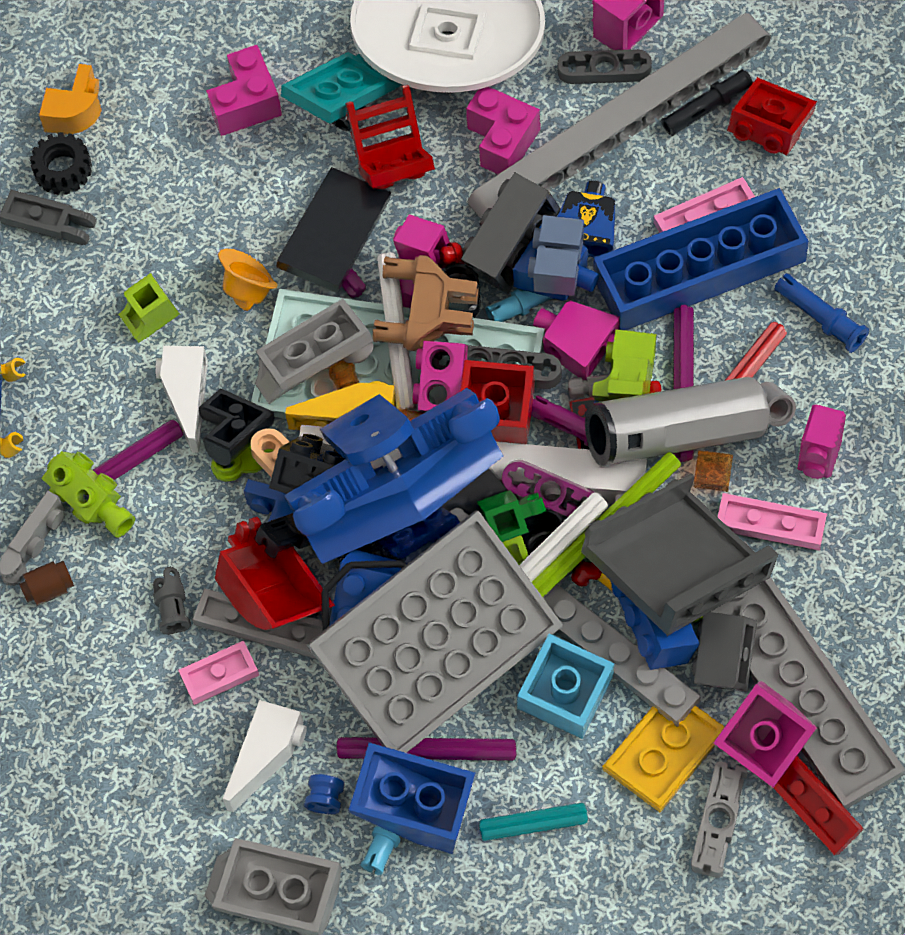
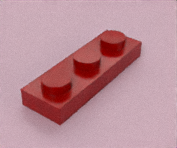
M798 756L795 757L773 787L834 855H839L864 830Z

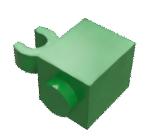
M511 490L477 502L481 515L501 542L528 533L524 518L546 511L543 499L539 497L538 492L527 495L518 502V499Z

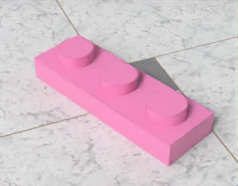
M741 177L654 215L653 223L659 233L755 196L745 179Z
M726 493L722 494L718 518L735 534L820 551L827 513Z

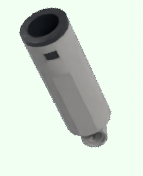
M743 377L592 403L586 411L585 432L592 457L597 464L606 466L662 456L668 452L673 454L757 439L765 434L768 424L780 427L791 421L795 415L796 404L793 398L772 382L760 384L754 378Z

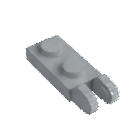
M48 490L1 557L0 575L6 585L15 586L21 582V579H24L23 574L27 573L26 563L31 557H37L41 553L45 544L44 538L51 529H57L63 521L65 511L59 496Z

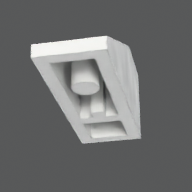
M163 345L162 358H157L156 378L162 381L164 391L192 453H199L202 426L199 407L204 403L208 366L204 346Z
M259 700L223 796L226 810L234 812L292 757L295 746H302L307 727L303 725L300 711Z

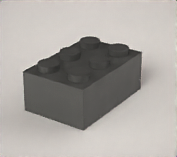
M514 172L510 180L506 179L500 186L498 200L493 208H488L484 212L480 220L481 227L475 237H470L463 247L464 255L461 258L467 266L473 268L478 278L507 294L514 287L513 268L532 240L535 228H539L542 224L543 215L557 217L560 211V207L548 190Z

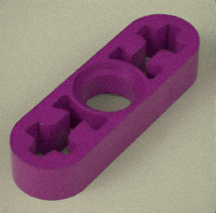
M524 460L511 461L502 473V482L506 489L522 497L533 494L527 491L531 484L521 481L519 485H514L512 483L513 477L509 475V471L516 472L520 467L525 470L524 476L528 479L534 480L535 473L542 476L535 486L534 493L538 492L546 508L567 517L578 508L576 504L570 501L567 503V508L560 506L566 497L567 488L574 490L570 497L576 500H581L583 496L589 497L594 493L588 488ZM547 481L556 482L560 486L561 495L556 500L545 499L541 494L543 483Z

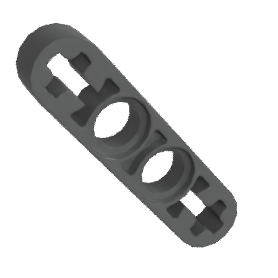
M467 345V360L480 357L484 358L487 362L507 363L515 361L520 365L532 364L534 366L535 388L551 389L557 386L562 378L561 363L554 355ZM438 352L434 355L432 359L434 369L443 370L449 365L450 356L446 365L439 364L442 355L449 356L447 352ZM544 367H551L549 375L542 376L541 371L544 370Z

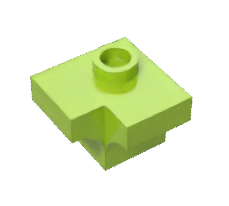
M151 273L124 291L127 305L118 314L138 343L180 315Z
M614 356L610 375L606 379L594 382L592 396L594 400L603 402L649 394L652 366L649 359Z

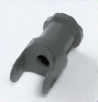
M170 566L164 569V578L159 577L153 581L154 603L159 607L161 616L159 629L163 634L167 635L184 632L191 627L190 619L185 615L183 602L186 596L180 574L177 569Z

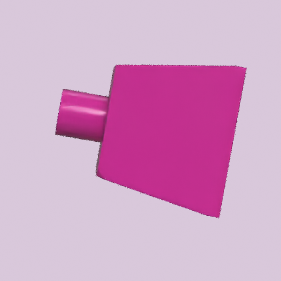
M568 301L558 315L541 308L535 316L533 326L545 328L546 333L543 337L544 352L554 355L559 359L562 366L577 377H582V380H587V377L591 376L605 355L607 342L614 341L615 330H619V317Z

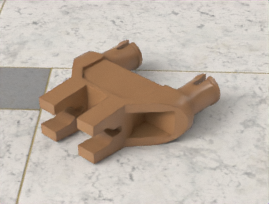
M419 255L415 260L385 256V265H383L382 272L383 278L412 280L414 289L409 320H406L405 324L375 320L374 327L376 329H373V342L403 344L406 350L416 351L418 348H423V341H435L444 334L473 336V313L449 310V303L477 305L479 290L477 289L478 284L476 281L449 278L430 257L425 255Z

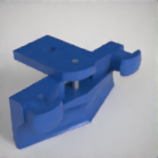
M466 388L409 421L408 417L379 394L320 428L325 441L345 460L287 493L284 497L293 512L295 526L306 536L321 564L426 519L504 457L491 433V430L499 424L500 419L496 405L489 398L479 402L476 394ZM398 448L402 457L394 461L390 452ZM382 457L386 466L375 472L370 462Z

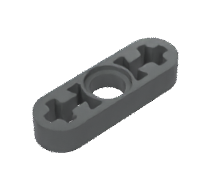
M640 49L571 51L562 54L557 62L558 76L563 82L568 84L640 82L649 76L652 71L651 56L646 51ZM620 61H623V71H619ZM600 62H609L614 68L609 72L603 73L595 67ZM633 62H640L641 69H634ZM586 63H590V72H586ZM569 64H575L576 69L574 72H569Z

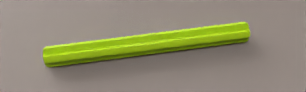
M670 452L666 453L597 520L602 521L613 515L619 508L623 506L628 507L640 501L647 493H653L681 466L678 458ZM585 531L532 581L542 597L586 557L581 552L585 540Z

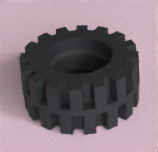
M59 132L57 137H53L50 134L47 135L48 140L44 141L41 139L38 141L39 148L34 146L32 149L33 156H30V162L36 182L46 192L52 189L55 195H59L60 191H64L66 195L70 194V189L78 191L80 183L85 185L88 182L87 176H91L92 164L88 149L79 137L75 139V136L70 133L65 137L63 132ZM68 156L74 159L73 164L68 169L53 171L48 168L50 162L58 157Z

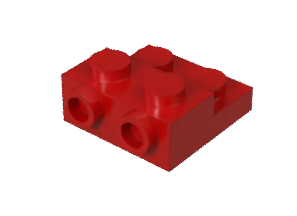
M757 77L733 108L727 131L733 133L734 137L740 141L750 140L762 145L769 153L776 154L779 152L788 155L799 140L802 128L814 113L817 101Z

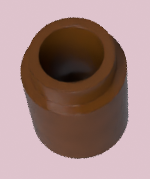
M52 561L23 574L25 581L19 583L27 603L34 600L36 606L67 594V589L74 587L64 561L56 564Z

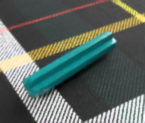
M581 802L481 819L479 821V829L482 840L487 841L583 825L588 822V814L585 804Z

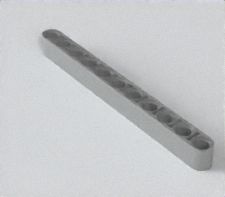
M744 13L478 187L468 198V205L481 219L488 208H493L499 198L498 191L500 186L506 179L510 180L514 172L551 191L550 187L554 189L578 173L577 169L579 171L583 170L604 156L603 152L607 154L630 138L629 135L632 137L656 121L654 118L660 119L681 105L680 101L684 103L707 88L706 84L710 86L733 70L732 67L735 69L758 54L757 50L759 52L763 51L770 43L771 35L751 14Z

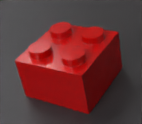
M465 360L460 392L468 388L476 394L479 402L489 398L496 405L500 419L499 424L491 430L495 441L528 444L535 388L534 366Z

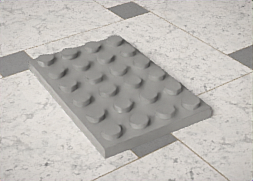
M474 511L306 645L382 746L407 753L543 643L548 634L553 635L564 625L481 513Z

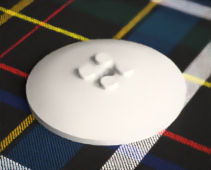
M354 0L351 9L350 28L352 39L358 52L380 74L402 85L408 84L415 89L454 93L478 90L495 85L512 77L529 64L538 52L544 38L545 13L541 0ZM444 31H451L454 34L445 35L443 33Z

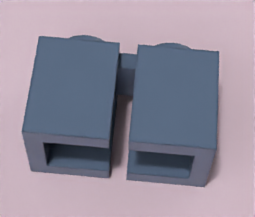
M543 215L541 228H535L533 235V248L537 249L536 257H530L528 265V277L534 278L535 292L575 296L579 272L577 264H580L584 240V220Z

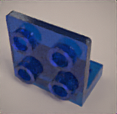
M440 507L426 519L374 541V543L398 559H403L429 541L434 544L458 525L460 521L456 515Z

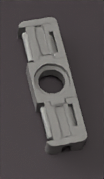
M717 762L715 764L691 860V870L693 872L715 878H720L724 874L723 866L729 845L727 842L731 843L740 807L739 799L744 783L741 777L747 779V769L745 767L737 765L735 769L728 768L729 764L725 762ZM722 811L728 815L730 822L724 828H715L710 824L709 816L713 812Z

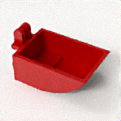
M256 516L250 518L248 523L246 521L237 523L235 534L228 536L227 540L232 547L220 551L215 580L243 618L257 628L268 630L322 611L321 592L323 588L294 547L280 551L276 558H271L265 552V545L260 546L254 539L262 524L260 519ZM329 598V608H330V607H333V606H335V605H334V603L332 602V600Z

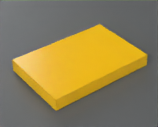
M652 706L605 762L602 770L658 812H661L716 746L714 741L725 726L699 707L694 706L689 715L683 721H680L679 726L676 727L673 721L667 720L658 712V709Z

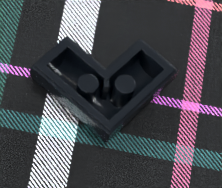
M221 388L199 407L201 418L217 426L203 438L206 452L215 462L224 466L229 465L251 445V439L255 433L262 429H269L274 424L275 419L273 411Z

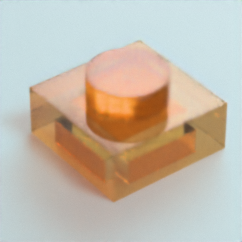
M698 450L694 487L728 492L733 455Z

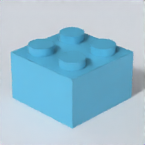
M548 634L517 695V709L583 739L613 678L615 664L554 635Z

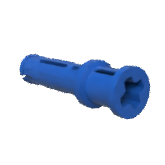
M789 273L783 275V278L786 279L785 281L782 278L777 281L774 290L820 323L823 333L827 336L833 335L845 344V349L848 352H854L863 344L869 334V328L865 325L860 326L847 316V311L843 308L834 309L799 283Z

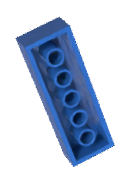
M778 188L594 257L593 271L600 274L597 286L610 313L619 317V330H628L673 313L674 309L679 308L681 305H694L804 263L807 258L809 241L784 194Z

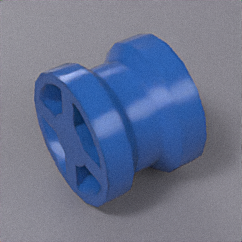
M311 775L308 780L310 794L305 797L304 807L315 813L338 814L341 808V803L338 799L339 794L344 791V781L330 775Z

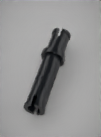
M741 69L721 83L716 81L711 84L710 90L688 102L667 117L662 118L663 128L669 135L674 136L719 106L725 107L729 105L732 98L752 85L753 81L749 73Z

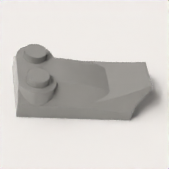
M341 299L256 350L259 357V370L255 385L268 404H271L300 383L342 360L347 363H361L365 361L373 351L374 345L372 342L374 340L369 330L347 302Z
M234 838L232 847L225 853L217 856L204 897L211 902L212 908L216 911L293 930L299 935H322L329 923L339 891L342 867L339 862Z

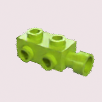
M61 451L54 456L48 463V470L41 478L50 486L49 491L59 496L62 502H67L73 508L72 514L83 523H102L104 521L105 528L116 538L125 535L134 525L135 516L125 507L120 508L116 505L121 497L114 490L117 483L106 474L100 473L97 475L91 469L94 462L79 451L76 454ZM84 495H89L88 501L83 498Z

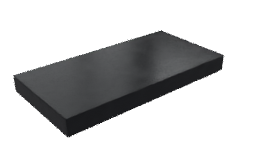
M331 167L277 259L276 268L338 293L386 208L392 192L386 189L372 188L366 181Z

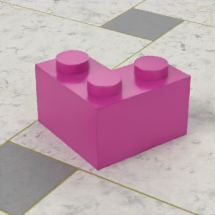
M256 44L227 54L233 82L206 90L210 111L220 135L224 136L282 116L278 92L258 45Z
M491 87L478 89L466 107L467 129L485 136L479 145L480 166L496 174H500L521 160L540 131V109Z
M409 214L403 225H400L394 234L393 242L399 258L415 260L419 255H425L430 257L441 269L448 266L443 263L439 256L440 248L450 243L445 226ZM399 279L403 307L411 308L414 289L413 281Z

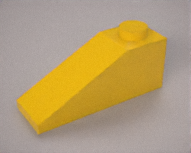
M381 381L357 383L286 407L285 415L288 429L300 430L301 425L324 427L379 394L396 407L395 387Z

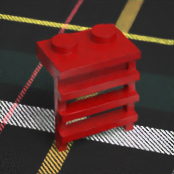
M408 84L401 86L403 97L356 111L352 101L345 103L347 120L350 122L352 131L350 134L355 145L354 152L359 163V174L372 188H389L396 181L405 178L418 179L426 174L425 172L435 170L433 157L422 148L411 90ZM406 107L407 115L359 129L358 121ZM410 126L411 133L367 147L362 145L363 139Z

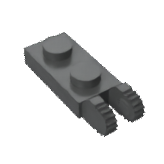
M10 190L0 212L1 224L61 240L64 238L69 242L86 245L90 236L83 230L68 226L70 221L88 228L95 227L97 222L96 217L92 214L74 209L72 205L15 190Z

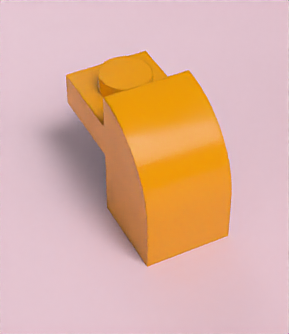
M78 65L72 91L46 88L39 113L44 132L75 134L88 129L97 121L102 110L98 99L99 79H95L92 65Z

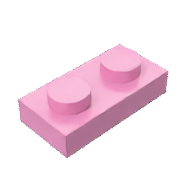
M244 640L178 670L194 705L259 676L258 669Z

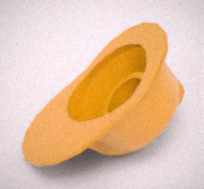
M225 248L219 251L218 258L225 269L223 291L232 297L234 302L244 311H249L253 304L263 302L269 290L277 288L278 284L272 279L267 269L250 255L235 249Z

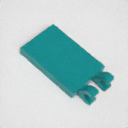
M346 52L281 85V97L330 124L346 116L347 109L345 103L352 101L355 110L395 90L401 84L373 69L360 53L353 55Z

